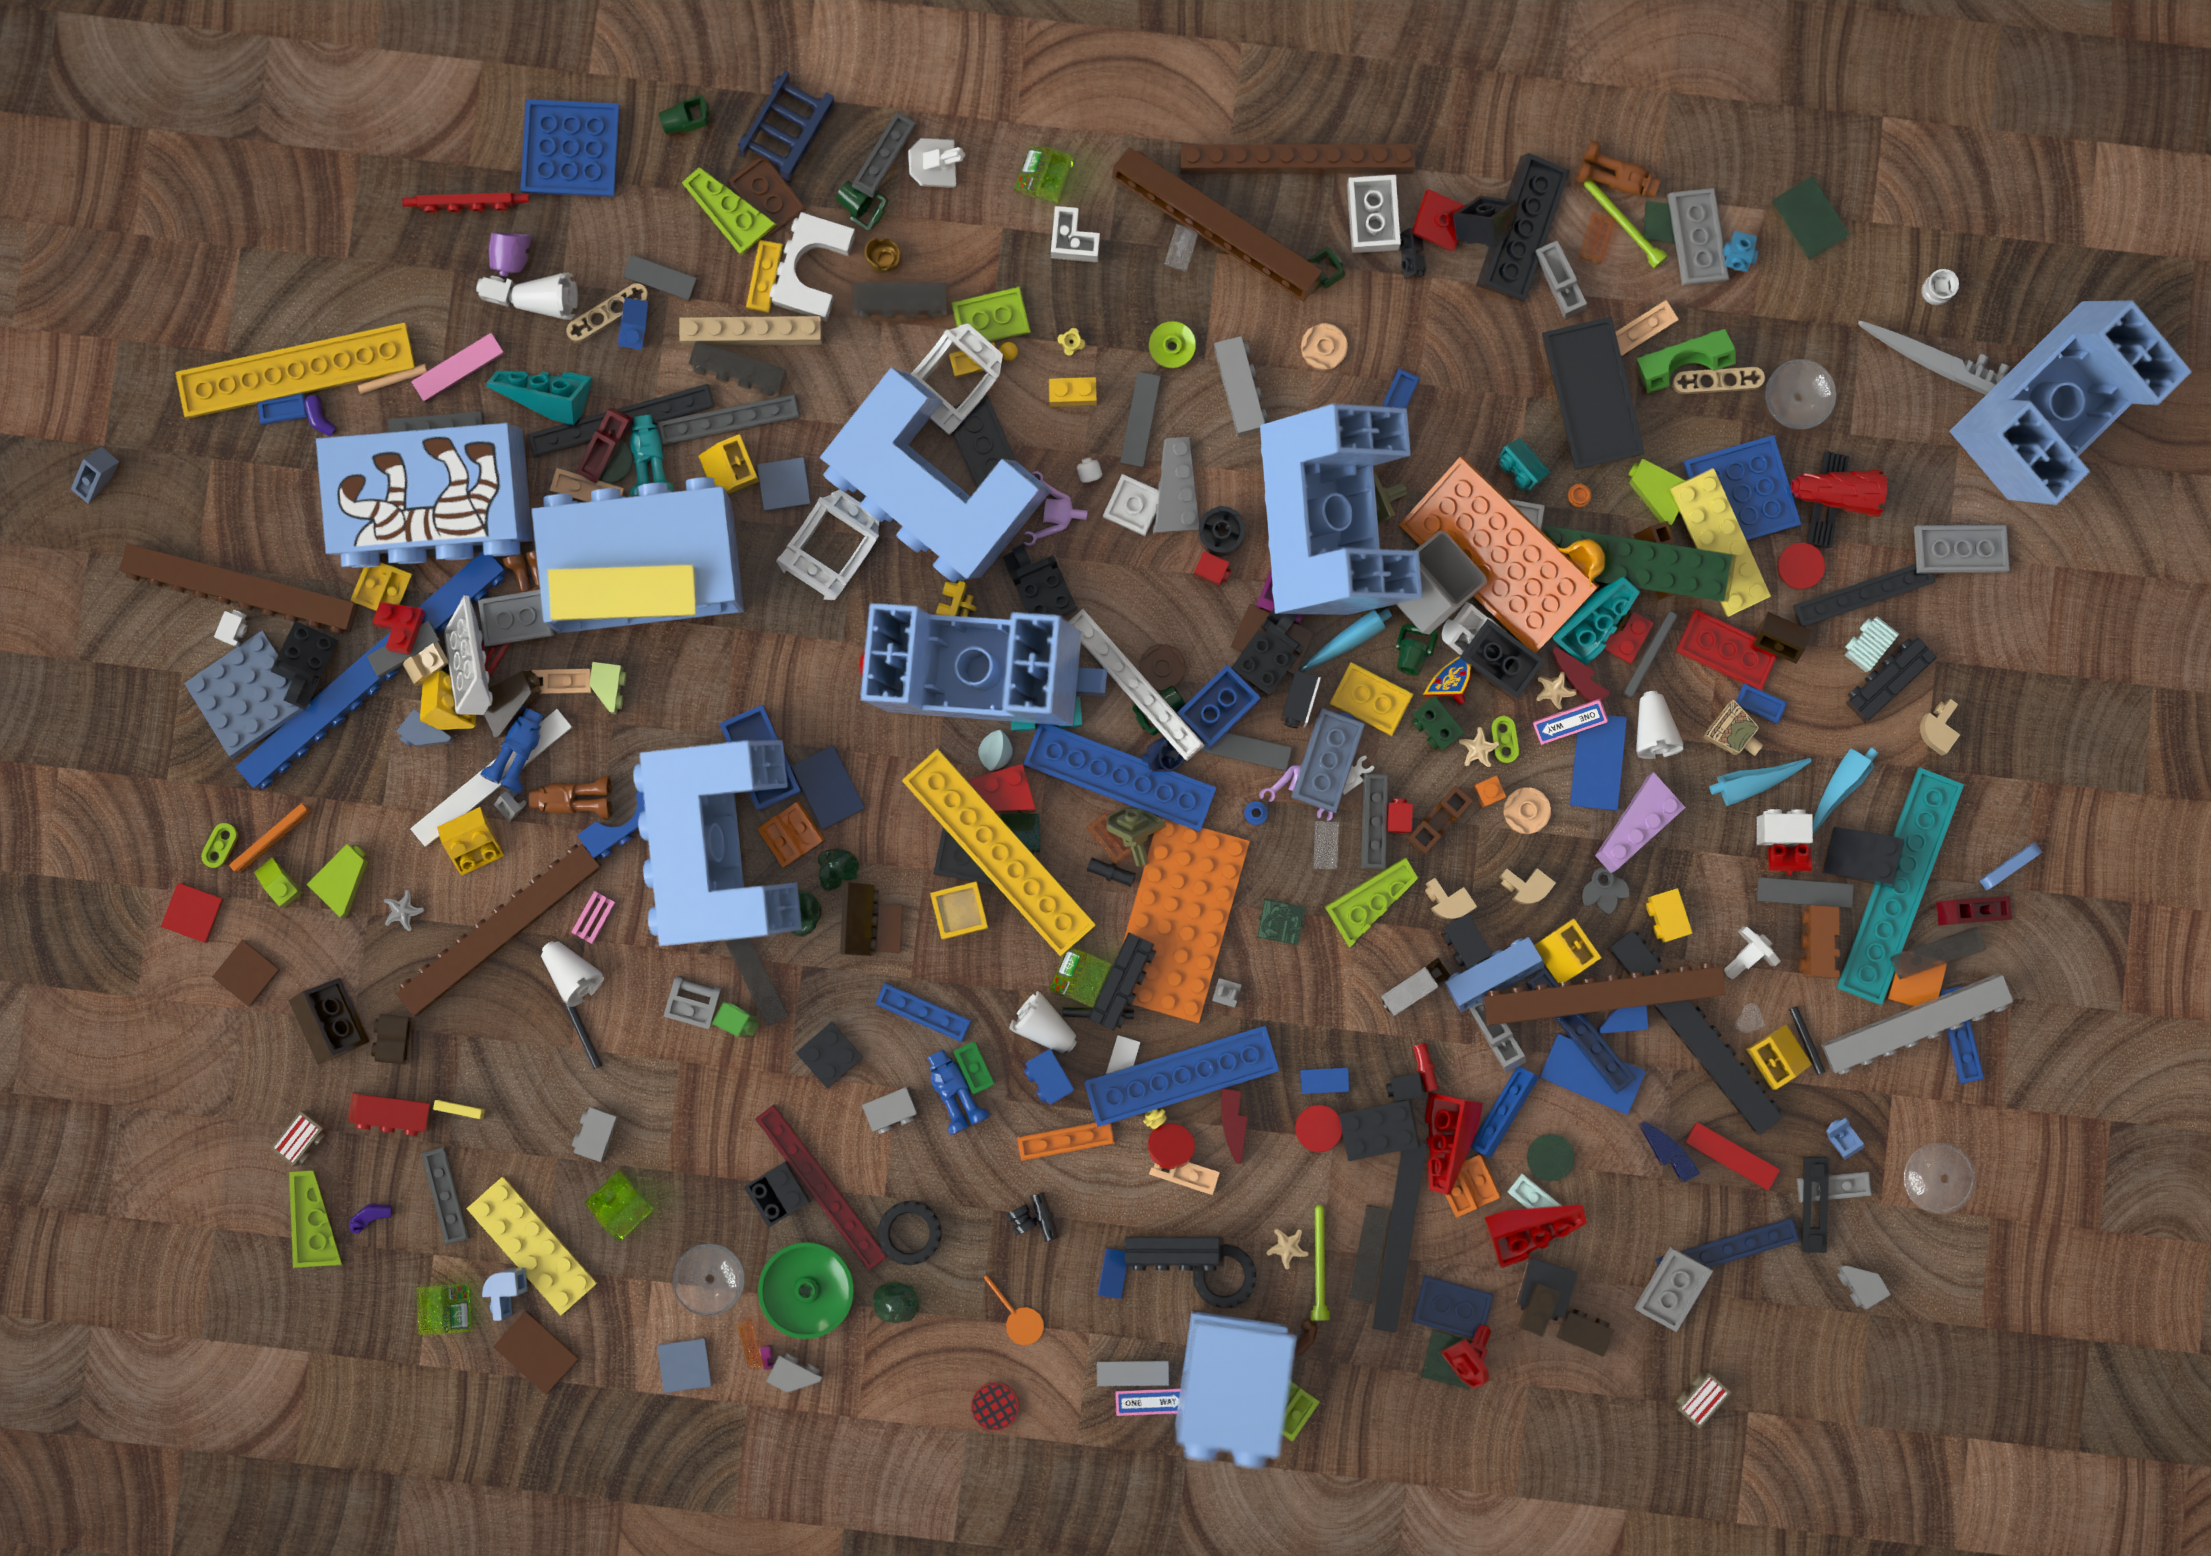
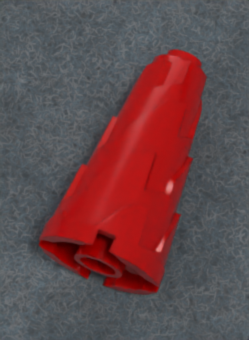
M1871 469V471L1829 472V474L1804 473L1798 475L1796 479H1792L1791 493H1794L1795 497L1801 498L1803 501L1822 503L1824 506L1845 509V511L1866 514L1871 517H1879L1883 509H1878L1879 503L1885 504L1887 478L1886 475H1883V470Z

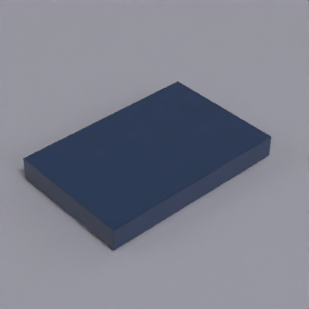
M834 745L791 766L823 830L865 809Z
M1424 1275L1412 1322L1474 1338L1478 1326H1486L1494 1294Z

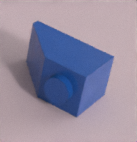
M625 297L617 341L618 346L642 350L648 301Z
M1646 1006L1613 1010L1599 1026L1598 1033L1648 1030Z

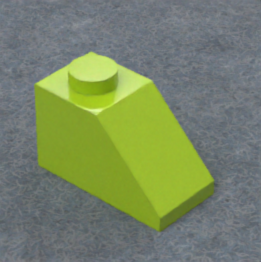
M273 857L254 872L265 891L279 907L286 908L304 893Z

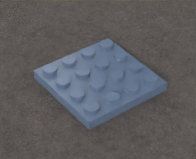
M263 630L184 683L228 756L232 759L304 711V709L284 701L292 681L271 672L273 664L278 657V652Z

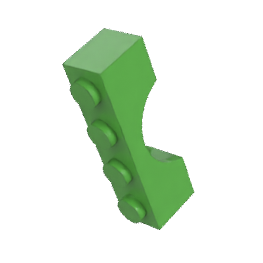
M1725 329L1714 331L1708 335L1690 339L1684 343L1669 346L1663 350L1637 358V373L1646 392L1650 393L1668 387L1673 372L1683 365L1698 363L1716 371L1736 364L1735 348Z
M723 1002L712 1023L742 1038H747L749 1035L753 1036L759 1025L756 1022L757 1016L726 1002Z

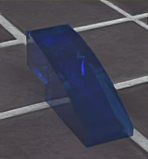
M1645 1121L1638 1123L1660 1165L1665 1166L1670 1163L1680 1182L1684 1183L1701 1174L1688 1154L1671 1137Z

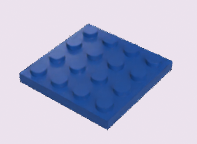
M526 99L521 193L615 197L620 105L616 103Z
M1774 435L1683 461L1688 479L1714 468L1746 541L1801 525Z

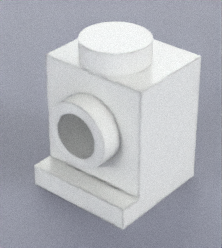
M491 276L490 279L483 277V279H479L476 290L479 292L478 295L482 300L509 307L510 291L514 288L515 284L510 279H507L506 283H504V279L496 276Z
M233 610L232 614L224 611L214 637L239 647L241 645L238 642L239 639L243 638L247 632L248 626L245 620L247 615Z

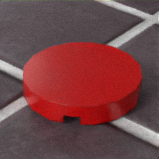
M1803 542L1792 544L1779 556L1777 563L1778 575L1790 588L1797 590L1809 589L1823 577L1825 570L1824 557L1811 544Z
M1314 1105L1303 1110L1295 1124L1296 1137L1300 1144L1307 1150L1314 1152H1326L1334 1148L1342 1135L1338 1114L1330 1107L1323 1105Z
M1164 1123L1151 1132L1147 1149L1152 1161L1166 1169H1175V1167L1185 1166L1192 1159L1195 1143L1190 1132L1183 1126L1174 1123Z

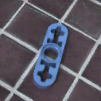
M2036 842L2030 844L1985 875L1979 882L1985 890H1989L2041 854L2042 850Z

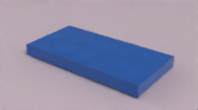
M1607 715L1608 722L1577 732L1569 806L1610 811L1618 810L1627 717Z
M1557 1034L1539 1078L1628 1115L1646 1071L1623 1062L1636 1079L1616 1094L1572 1039Z

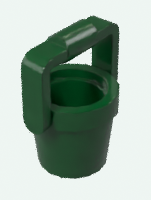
M703 95L678 102L677 105L659 112L660 123L666 135L683 131L689 132L709 124V104ZM700 105L702 118L694 120L690 108Z
M850 181L845 182L836 195V201L850 212L849 219L865 230L874 229L875 225L882 219L886 212L885 208L889 203L887 197L876 191L874 195L881 199L882 202L867 225L859 218L867 212L874 196L872 198L853 188Z
M1328 247L1322 249L1307 261L1316 264L1322 270L1317 262L1329 255L1331 263L1339 272L1327 278L1322 271L1320 283L1313 291L1321 287L1329 288L1346 275L1342 268L1344 264L1338 254L1333 253Z
M1406 624L1401 627L1396 643V650H1400L1397 669L1400 672L1412 676L1420 674L1426 658L1434 653L1438 640L1436 630L1430 634H1424L1415 625ZM1406 632L1425 636L1431 635L1432 638L1429 646L1417 640L1405 639Z
M1173 685L1159 692L1160 696L1176 713L1186 704ZM1135 704L1133 711L1143 730L1146 729L1152 736L1160 732L1156 726L1150 727L1151 724Z

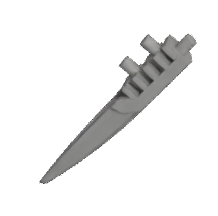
M1860 320L1858 323L1867 332L1906 357L1984 395H1987L2007 375L2010 369L2008 365L2001 364L1996 374L1993 370L1984 368L1989 357L1983 354L1979 355L1976 364H1973L1970 360L1963 362L1962 359L1896 332Z

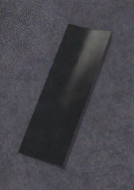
M1531 153L1520 156L1506 196V200L1518 201L1519 206L1509 236L1501 241L1499 245L1489 247L1476 284L1477 287L1503 294L1521 302L1526 300L1539 262L1536 250L1545 245L1570 170Z

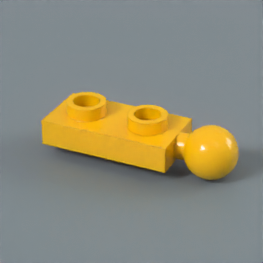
M1006 342L998 349L1003 354V359L1007 361L1015 359L1018 354V348L1012 342ZM963 351L949 354L955 378L984 371Z

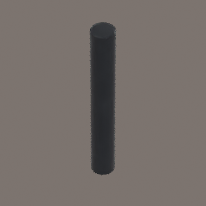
M565 1004L566 1011L593 1069L601 1067L602 1063L576 1007H568Z
M1798 1006L1790 1008L1789 1012L1816 1074L1820 1075L1826 1072Z
M1063 1007V1017L1089 1018L1093 1008ZM1134 1010L1123 1011L1122 1014L1126 1015L1125 1019H1134Z

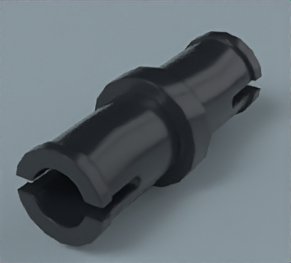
M1091 857L1087 867V872L1103 876L1109 882L1113 880L1129 887L1132 886L1136 876L1135 872L1119 868L1115 863L1108 864Z
M1042 1192L1030 1196L1037 1216L1035 1220L1039 1222L1044 1242L1059 1238L1052 1219L1054 1215L1049 1210L1045 1193Z

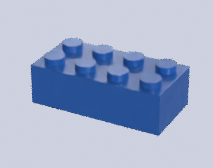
M763 705L719 723L727 743L779 740ZM785 752L787 788L749 792L758 812L802 794Z

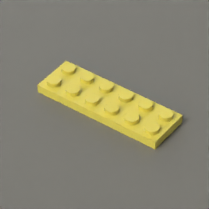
M1714 468L1669 488L1696 549L1736 555L1729 602L1720 601L1726 616L1729 617L1771 597Z
M501 1177L467 1208L518 1268H525L526 1277L560 1316L597 1284L594 1278L505 1177Z

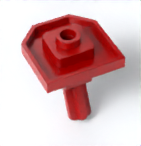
M1484 1325L1478 1326L1472 1343L1469 1344L1464 1339L1441 1351V1354L1459 1378L1474 1389L1489 1381L1488 1369L1483 1361L1488 1352L1485 1346L1490 1337L1491 1330L1488 1326Z

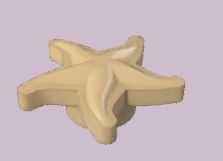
M1560 672L1558 678L1550 679L1542 675L1538 677V681L1544 685V689L1538 694L1537 701L1551 699L1557 709L1561 710L1563 706L1561 703L1562 697L1574 696L1577 693L1576 689L1566 687L1564 672Z
M1482 727L1477 728L1478 734L1474 740H1459V743L1465 745L1469 750L1465 760L1466 766H1469L1472 761L1479 759L1487 767H1492V763L1489 761V753L1496 749L1500 742L1490 743L1486 741Z
M1278 1229L1274 1230V1233L1278 1236V1244L1267 1251V1255H1281L1285 1269L1290 1268L1289 1262L1293 1256H1308V1252L1302 1251L1297 1245L1302 1233L1300 1229L1297 1230L1295 1235L1287 1237Z

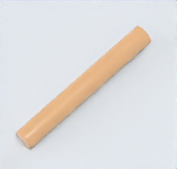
M425 364L416 366L415 369L358 385L359 392L363 394L428 372Z

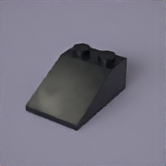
M1489 619L1485 621L1460 656L1463 661L1513 701L1518 699L1545 662L1544 659Z
M1834 827L1823 873L1894 889L1903 852L1904 839L1879 833Z

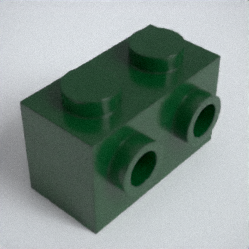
M1435 696L1411 715L1413 718L1411 723L1419 732L1422 730L1429 737L1426 741L1434 750L1439 749L1442 752L1464 733L1462 728Z

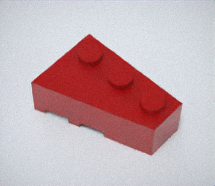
M352 1093L348 1121L356 1123V1128L371 1130V1126H379L380 1131L394 1133L395 1129H403L406 1135L418 1136L419 1132H425L429 1104Z

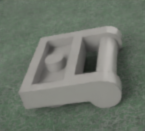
M675 976L664 1017L710 1029L722 988L714 987L713 989L685 981L683 977ZM682 989L710 997V1002L705 1004L678 996L679 990Z

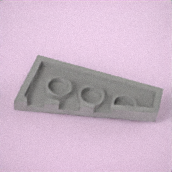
M1189 437L1167 438L1164 440L1162 473L1158 486L1159 498L1158 504H1156V522L1153 527V534L1199 530V518Z

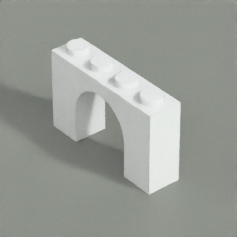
M801 212L799 219H794L791 230L794 234L792 240H788L784 253L787 256L785 262H780L777 275L780 277L778 283L773 284L770 297H772V302L775 306L807 316H821V319L827 322L834 302L833 295L803 285L796 276V266L804 253L815 248H824L849 256L856 233L853 228Z

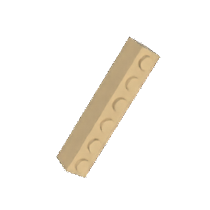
M821 316L679 318L680 343L682 346L823 345V322Z

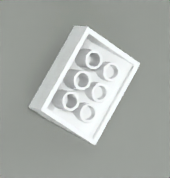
M464 596L444 630L456 714L484 715L487 708L492 704V693L488 690L489 673L485 671L484 665L486 654L485 651H482L481 646L483 635L482 631L479 630L469 596Z

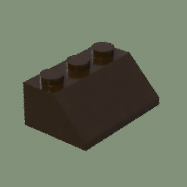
M844 882L840 954L871 957L872 952H876L877 937H873V928H877L878 914H874V904H879V890H875V885Z
M340 978L302 991L288 1000L318 1065L342 1056L369 1042Z

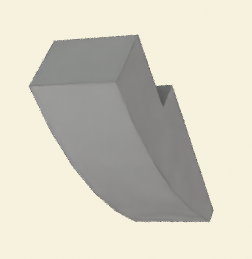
M1558 241L1537 249L1536 253L1564 319L1585 311L1587 302L1577 285V278Z
M1483 1001L1469 1008L1505 1073L1526 1063L1525 1055L1506 1023L1486 1026Z

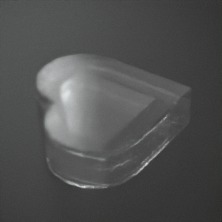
M1753 1003L1742 1007L1741 1016L1735 1022L1737 1030L1742 1033L1766 1027L1759 1007Z

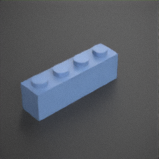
M1529 937L1524 940L1522 938L1517 939L1510 945L1511 947L1504 951L1497 950L1490 955L1489 959L1483 962L1480 961L1469 967V970L1463 973L1457 972L1448 978V981L1445 982L1447 990L1461 1013L1482 1002V997L1488 996V991L1504 990L1544 968L1543 960Z

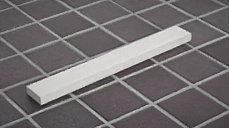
M1084 609L1068 621V623L1082 632L1081 643L1104 669H1107L1112 678L1186 761L1205 746Z
M558 709L540 722L541 729L538 745L531 751L523 768L573 728ZM514 751L511 754L499 784L480 776L481 770L410 828L425 847L429 846L440 837L438 826L472 811L502 786L501 782L517 754ZM492 761V762H491L488 766H486V767L491 766V765L494 763V761Z

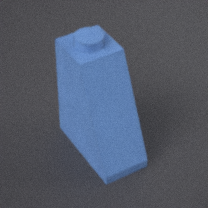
M1078 668L1076 695L1105 698L1107 669Z

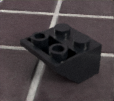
M786 1161L744 1186L768 1228L811 1202Z

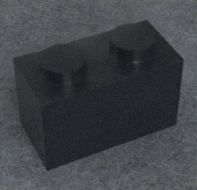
M1469 913L1442 928L1444 933L1441 936L1447 946L1452 945L1456 952L1453 954V957L1460 967L1464 966L1467 969L1492 955Z

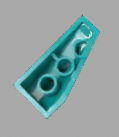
M496 371L487 381L486 385L488 388L551 420L574 425L584 413L592 377L571 372H563L562 376H549V372H541L540 375L532 376L527 375L525 371Z
M1623 576L1592 594L1553 635L1554 641L1576 660L1587 665L1603 651L1606 646L1605 642L1610 634H1614L1616 631L1617 623L1623 615H1626L1639 595V589Z

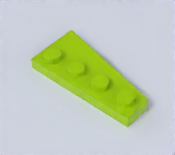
M702 168L695 170L682 182L741 255L777 225Z
M1406 858L1401 859L1325 906L1349 948L1418 879Z
M314 1170L289 1172L293 1268L342 1265Z

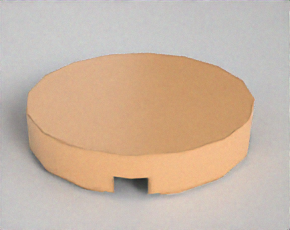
M1328 323L1315 325L1308 329L1303 336L1301 344L1302 356L1307 364L1314 369L1323 371L1340 365L1346 357L1348 349L1347 340L1342 330Z
M1524 787L1515 790L1508 796L1504 804L1503 814L1506 823L1512 830L1520 834H1532L1539 832L1547 825L1551 816V807L1548 798L1543 792L1535 788Z

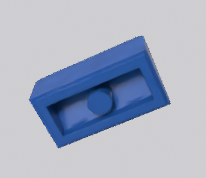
M1106 1247L1098 1296L1121 1299L1127 1269L1125 1264L1126 1251Z

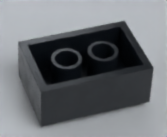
M1411 1100L1339 1114L1348 1161L1421 1147Z

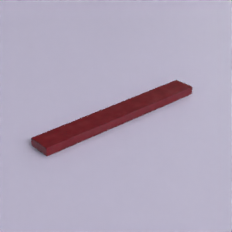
M772 1105L756 1117L755 1120L867 1270L870 1271L888 1256L882 1251L881 1246L777 1107Z

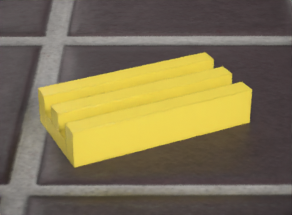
M435 1100L433 1110L477 1119H484L485 1109L442 1100Z

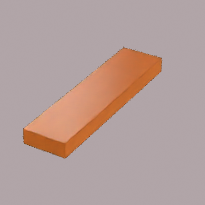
M303 803L298 805L229 865L232 870L238 873L244 871L311 813L309 807Z
M1096 1123L1017 1137L1021 1161L1115 1143L1111 1123L1097 1127Z

